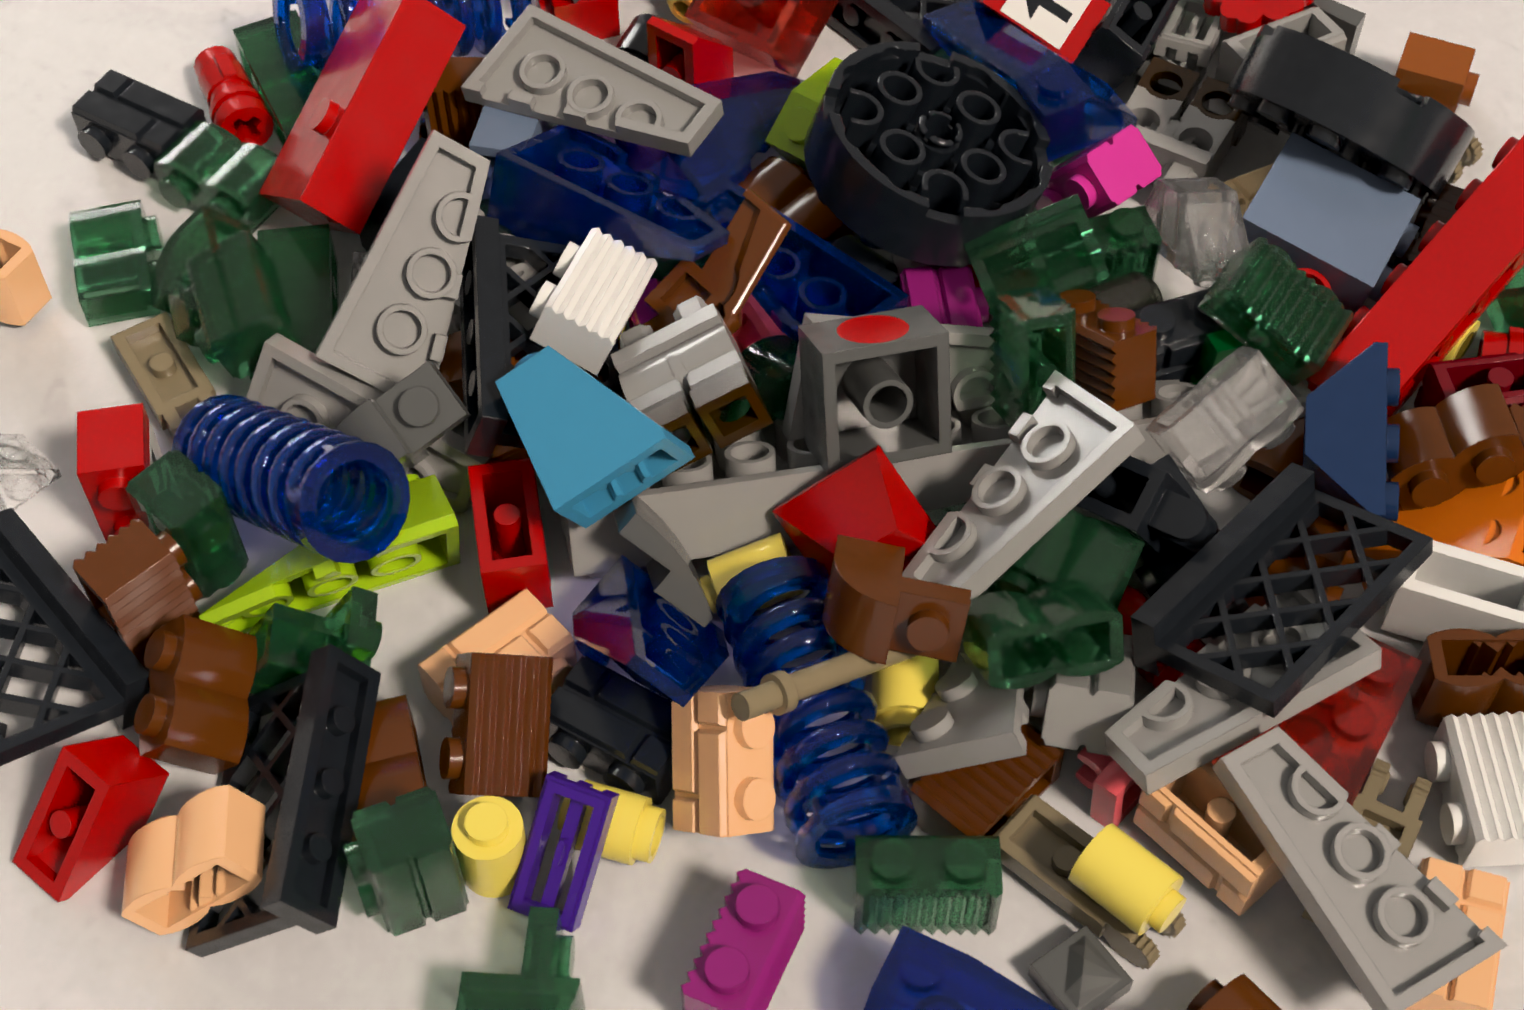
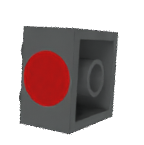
M922 305L798 326L805 445L828 475L877 445L880 446L892 464L952 453L949 332Z

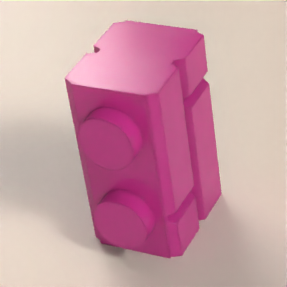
M1130 124L1072 155L1054 167L1049 184L1035 207L1040 217L1051 226L1053 231L1061 233L1120 205L1136 194L1138 190L1162 175V167L1139 129Z

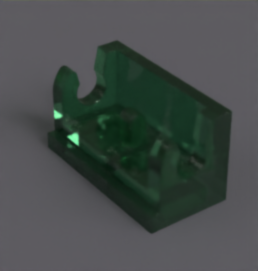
M1078 194L996 227L964 244L996 324L1034 309L1039 304L1056 300L1058 295L1064 291L1082 289L1110 277L1100 252L1101 248Z

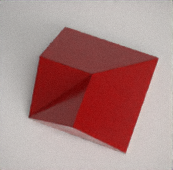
M879 445L777 505L772 511L826 588L828 586L838 534L905 547L904 571L936 528Z

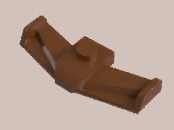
M747 188L743 193L745 199L704 267L701 269L688 256H685L645 297L644 301L657 315L643 325H650L653 331L656 332L676 322L673 316L676 306L697 295L707 305L714 303L733 335L742 326L741 310L792 224L752 189ZM618 340L619 350L621 349L620 340ZM582 368L588 374H590L595 379L603 383V378L599 373L598 375H595ZM622 390L623 399L626 400V397Z

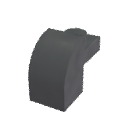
M427 361L377 399H368L357 407L332 431L330 440L366 490L377 493L383 490L382 487L385 483L402 476L428 457L429 454L425 449L470 417L471 414L435 364Z

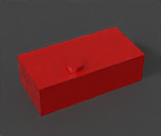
M359 0L259 194L316 227L360 235L466 25L428 0Z

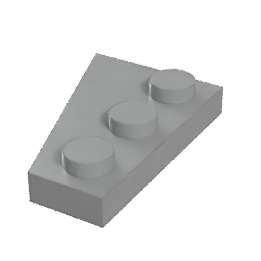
M1022 627L997 634L993 630H985L968 637L961 643L957 662H953L946 674L938 680L933 695L921 714L912 721L910 725L911 730L894 755V759L906 779L1026 755L1027 741L1021 732V725L1029 722V708L1023 699L1025 691L1031 688L1034 649Z

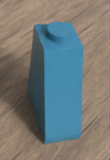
M550 346L523 357L518 361L513 370L495 381L553 510L585 529L695 458L690 446Z

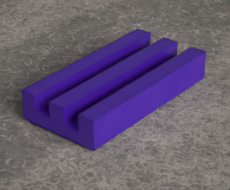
M553 771L546 774L507 908L572 933L580 928L619 794L607 789L604 791L593 789V784L582 780L574 782L567 779L568 775ZM563 796L571 799L557 843L541 902H538L531 898L560 799ZM588 805L593 807V811L562 911L557 909Z

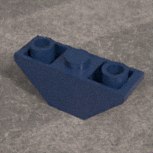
M1374 342L1306 396L1303 467L1315 471L1316 490L1390 521L1397 522L1399 482L1386 481L1387 463H1398L1400 425L1387 424V406L1398 407L1400 368L1388 367V342Z

